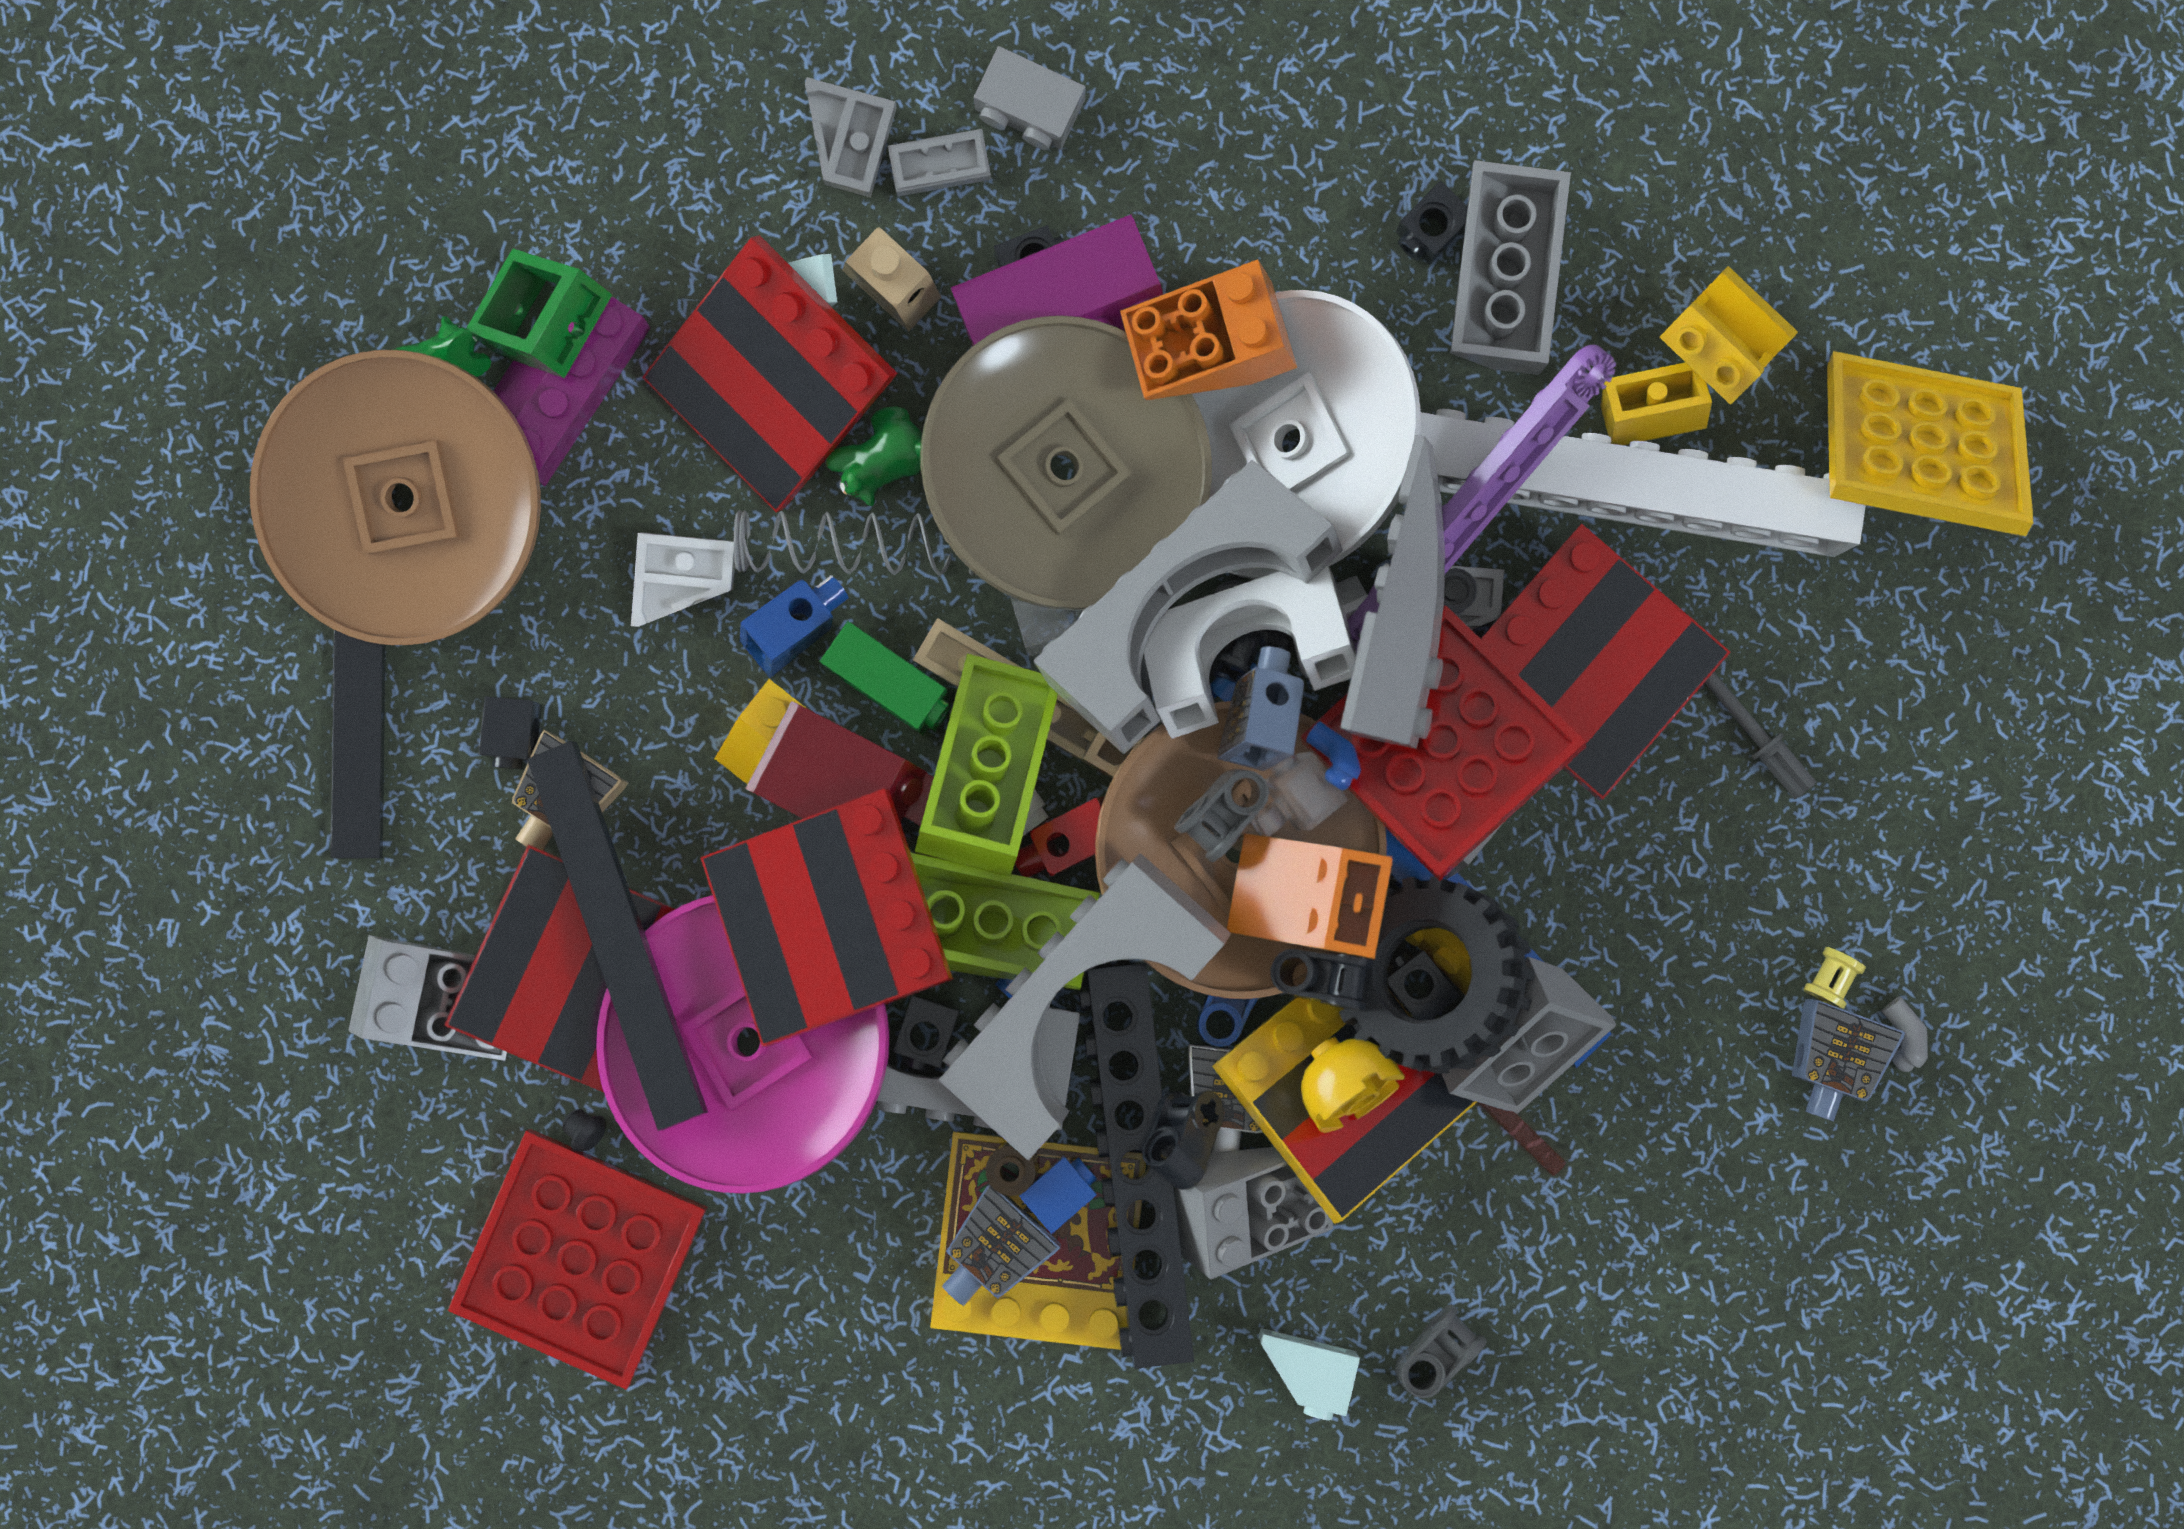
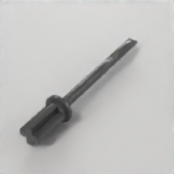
M1713 672L1705 681V684L1759 746L1760 749L1751 757L1754 760L1759 758L1794 799H1797L1816 783L1815 779L1781 740L1784 737L1783 733L1780 732L1771 739L1717 674Z

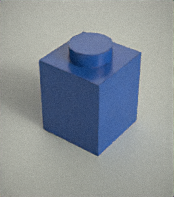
M1063 1155L1035 1179L1025 1192L1019 1194V1197L1052 1234L1097 1195L1091 1186L1097 1178L1079 1157L1070 1162Z

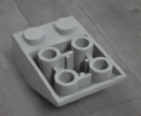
M369 935L349 1032L363 1039L503 1061L506 1060L507 1055L506 1051L446 1027L444 1024L476 955Z
M1275 1147L1211 1153L1208 1159L1207 1170L1203 1178L1195 1186L1185 1190L1173 1186L1182 1257L1210 1280L1333 1229L1332 1220Z

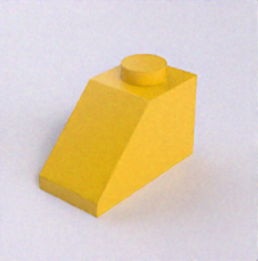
M768 679L740 714L714 759L748 785L791 701L801 706L803 705L772 680Z

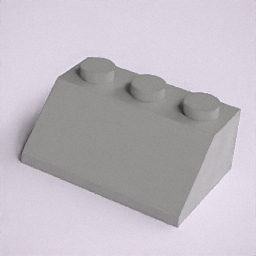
M1527 957L1525 960L1526 966L1535 971V982H1526L1524 997L1531 999L1532 1002L1529 1011L1520 1008L1514 1021L1521 1028L1515 1037L1506 1034L1497 1045L1502 1051L1493 1058L1484 1055L1475 1060L1477 1067L1469 1070L1454 1068L1449 1069V1074H1442L1450 1094L1518 1114L1616 1026L1613 1017L1562 968L1531 957Z

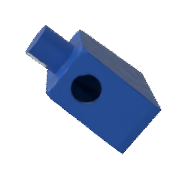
M829 576L813 589L801 579L741 622L740 642L766 675L771 678L831 630L833 620L831 612L849 597L841 584L833 576ZM795 613L804 614L808 619L804 621H799L794 619L791 615Z

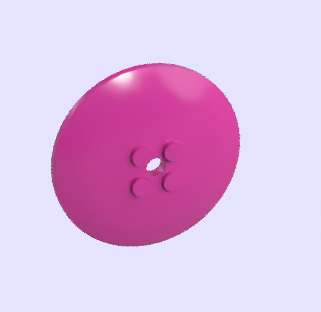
M713 895L682 905L663 916L645 931V935L709 1113L666 1130H657L607 988L600 1009L596 1049L602 1088L617 1123L639 1152L654 1165L687 1184L706 1190L723 1193L763 1192L790 1185L819 1171L834 1160L853 1141L872 1113L885 1078L889 1052V1030L885 1004L769 1047H762L760 1042L757 1052L751 1056H746L738 1048V1036L742 1030L748 1027L753 1028L756 1032L757 1030Z

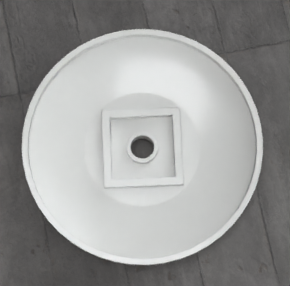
M1309 290L1275 292L1297 368L1252 385L1192 393L1204 419L1210 441L1212 456L1210 498L1223 487L1229 476L1240 471L1251 460L1255 461L1333 524L1343 551L1328 564L1331 566L1348 556L1370 538L1386 520L1399 500V492L1415 435H1420L1418 388L1414 373L1404 351L1388 329L1374 316L1350 301L1324 292ZM1293 429H1299L1300 442L1298 446L1290 452H1284L1282 448L1284 436ZM1244 568L1229 571L1228 573L1239 577L1257 579L1279 572V570Z

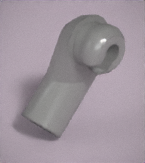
M1899 996L1883 1008L1881 1012L1896 1029L1905 1032L1901 1046L1898 1047L1892 1061L1900 1071L1910 1072L1914 1067L1920 1068L1928 1058L1927 1028L1904 999Z

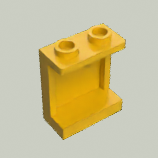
M1727 266L1659 338L1731 405L1764 372L1766 365L1794 338L1798 331Z

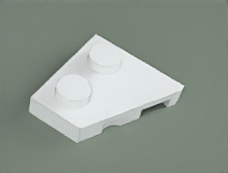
M638 533L631 626L638 627L733 590L735 574L733 541Z

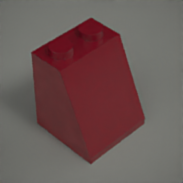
M791 701L745 789L804 819L885 788L890 791L901 823L910 804L918 798L922 788V781L927 771Z

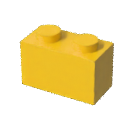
M1686 362L1612 377L1610 382H1604V385L1607 387L1602 389L1601 409L1608 436L1611 437V444L1628 445L1632 441H1648L1707 428L1712 405L1707 382Z

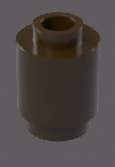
M1008 1142L1001 1144L992 1153L986 1165V1177L989 1184L995 1191L1006 1196H1015L1025 1192L1032 1185L1039 1172L1037 1153L1027 1160ZM1007 1162L1016 1164L1020 1171L1019 1177L1012 1178L1003 1171L1002 1165Z

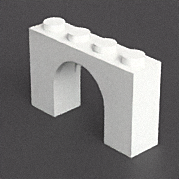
M1329 565L1307 584L1289 573L1279 571L1166 610L1148 638L1144 649V657L1155 707L1171 739L1219 723L1209 683L1210 669L1218 653L1228 643L1246 633L1258 630H1277L1295 638L1302 664L1314 691L1352 678L1357 653L1339 590Z

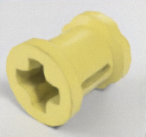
M1825 947L1823 951L1825 960L1813 983H1806L1803 990L1824 1003L1844 1010L1847 1005L1844 998L1856 975L1863 974L1866 966L1838 950ZM1837 969H1839L1840 973L1836 981L1834 982L1832 988H1830L1829 984L1831 983Z

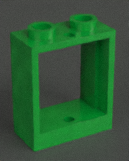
M512 249L467 328L470 330L472 337L496 354L565 378L613 294L578 268ZM545 282L557 284L527 338L522 339L515 336ZM517 305H518V306H519V310H518L517 313L514 314L513 312L515 311V309H516V307H517ZM573 322L574 329L571 332H569L568 326L570 323Z
M847 621L819 661L828 671L922 736L928 728L936 732L952 709L947 703L950 695L945 687L849 621Z

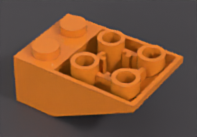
M1258 259L1120 311L1145 400L1252 385L1297 368L1272 281Z
M1244 833L1227 930L1230 933L1375 960L1393 857Z

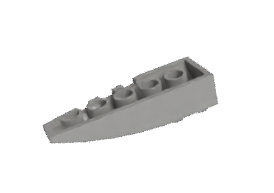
M1415 435L1399 492V503L1406 505L1404 515H1395L1387 536L1388 552L1393 554L1391 564L1386 563L1384 567L1379 566L1374 584L1375 589H1377L1378 612L1367 611L1341 724V729L1358 737L1417 749L1419 738L1426 739L1432 719V709L1426 708L1430 688H1438L1442 675L1443 660L1437 659L1444 606L1445 580L1442 502L1433 446L1425 436Z

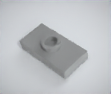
M982 129L888 146L897 197L991 180Z

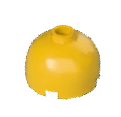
M1333 1037L1324 1041L1312 1051L1311 1055L1315 1060L1305 1070L1301 1090L1303 1103L1320 1132L1327 1133L1344 1127L1339 1118L1345 1115L1354 1114L1357 1119L1361 1118L1383 1103L1398 1089L1399 1085L1395 1080H1404L1405 1076L1395 1061L1390 1058L1386 1059L1378 1050L1380 1046L1370 1041L1357 1040L1355 1038L1339 1043L1337 1038Z

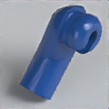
M1321 721L1318 722L1308 734L1306 742L1327 756L1333 763L1326 771L1325 779L1338 789L1346 790L1349 788L1353 778L1358 779L1361 772L1356 750L1344 737Z

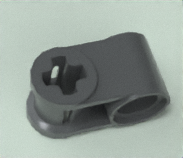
M1242 769L1227 770L1219 776L1202 797L1196 800L1183 813L1174 828L1179 834L1186 832L1206 851V859L1213 863L1233 846L1245 827L1264 808L1269 797L1268 784L1255 771ZM1244 778L1251 786V796L1245 804L1238 806L1232 799L1231 790L1236 781ZM1202 823H1203L1211 832H1209V831L1202 825Z
M1453 1304L1444 1307L1425 1326L1421 1335L1396 1361V1379L1406 1391L1415 1397L1429 1398L1436 1395L1459 1370L1467 1366L1482 1351L1487 1343V1339L1482 1334L1475 1335L1456 1315L1457 1309ZM1448 1330L1459 1339L1460 1344L1448 1334ZM1421 1360L1428 1361L1431 1367V1374L1428 1380L1420 1385L1411 1384L1408 1373L1412 1364Z

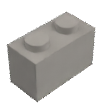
M998 46L974 95L975 110L980 112L979 118L993 128L1005 130L1008 125L1023 132L1022 138L1036 148L1048 150L1051 145L1061 150L1085 101L1086 86Z

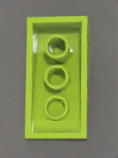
M967 653L915 852L1011 876L1018 856L1058 693L1047 684L1041 673Z
M911 853L950 971L1014 980L1025 967L1033 973L1044 961L1037 954L1057 931L1065 937L1077 923L1070 916L1089 894L1096 900L1100 896L1099 892L1014 874L1007 876L953 861ZM1084 972L1075 976L1063 987L1080 990Z

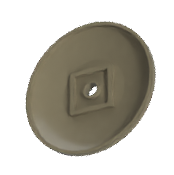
M1048 316L1023 320L1006 326L975 344L956 362L937 389L928 409L921 440V473L927 503L935 523L946 542L971 571L994 588L1020 601L1052 609L1083 610L1096 604L1115 586L1117 580L1124 573L1134 569L1151 553L1153 547L1160 540L1171 535L1187 520L1189 514L1197 506L1209 500L1212 483V456L1206 425L1192 394L1145 400L1125 331L1100 321L1081 317ZM1062 455L1072 461L1075 469L1072 479L1062 480L1053 474L1050 466L1052 457Z

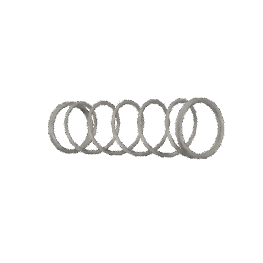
M739 510L736 513L734 522L735 567L739 572L743 571L745 573L750 565L755 572L759 573L768 564L771 553L770 551L768 552L760 568L754 566L745 540V534L747 539L750 536L749 515L745 510L743 512ZM781 510L777 514L772 534L773 540L777 536L782 518L787 545L793 563L799 572L806 573L815 561L816 552L811 556L805 569L801 568L793 549L786 515ZM827 511L821 519L817 535L818 541L823 534L827 519L838 562L843 571L850 575L856 570L860 562L861 551L856 557L850 570L847 569L841 557L832 517ZM872 512L865 524L863 542L868 535L873 518L885 566L891 574L896 575L901 571L906 561V552L901 558L898 568L893 570L887 558L878 518ZM917 513L911 522L908 543L913 537L915 525L919 519L931 567L937 575L941 576L950 565L951 553L946 559L942 571H938L931 552L924 520ZM969 569V574L971 577L973 575H975L976 577L978 576Z

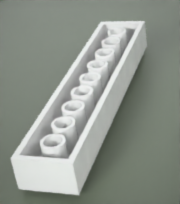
M1438 409L1436 415L1420 412V436H1425L1433 446L1440 492L1455 494L1466 482L1469 473L1485 460L1497 446L1504 432L1513 427L1515 422L1500 417H1486L1485 423L1465 420L1466 414L1464 412L1451 409ZM1583 433L1581 439L1564 436L1507 502L1835 557L1860 544L1866 507L1863 504L1830 498L1829 473L1824 474L1823 478L1805 476L1804 468L1791 465L1775 466V471L1756 468L1757 461L1743 457H1729L1727 462L1708 460V453L1694 449H1680L1678 455L1659 452L1660 446L1658 444L1646 441L1630 442V447L1611 444V437L1597 433Z

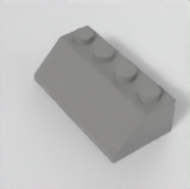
M1474 160L1451 354L1490 369L1539 375L1548 365L1571 172Z

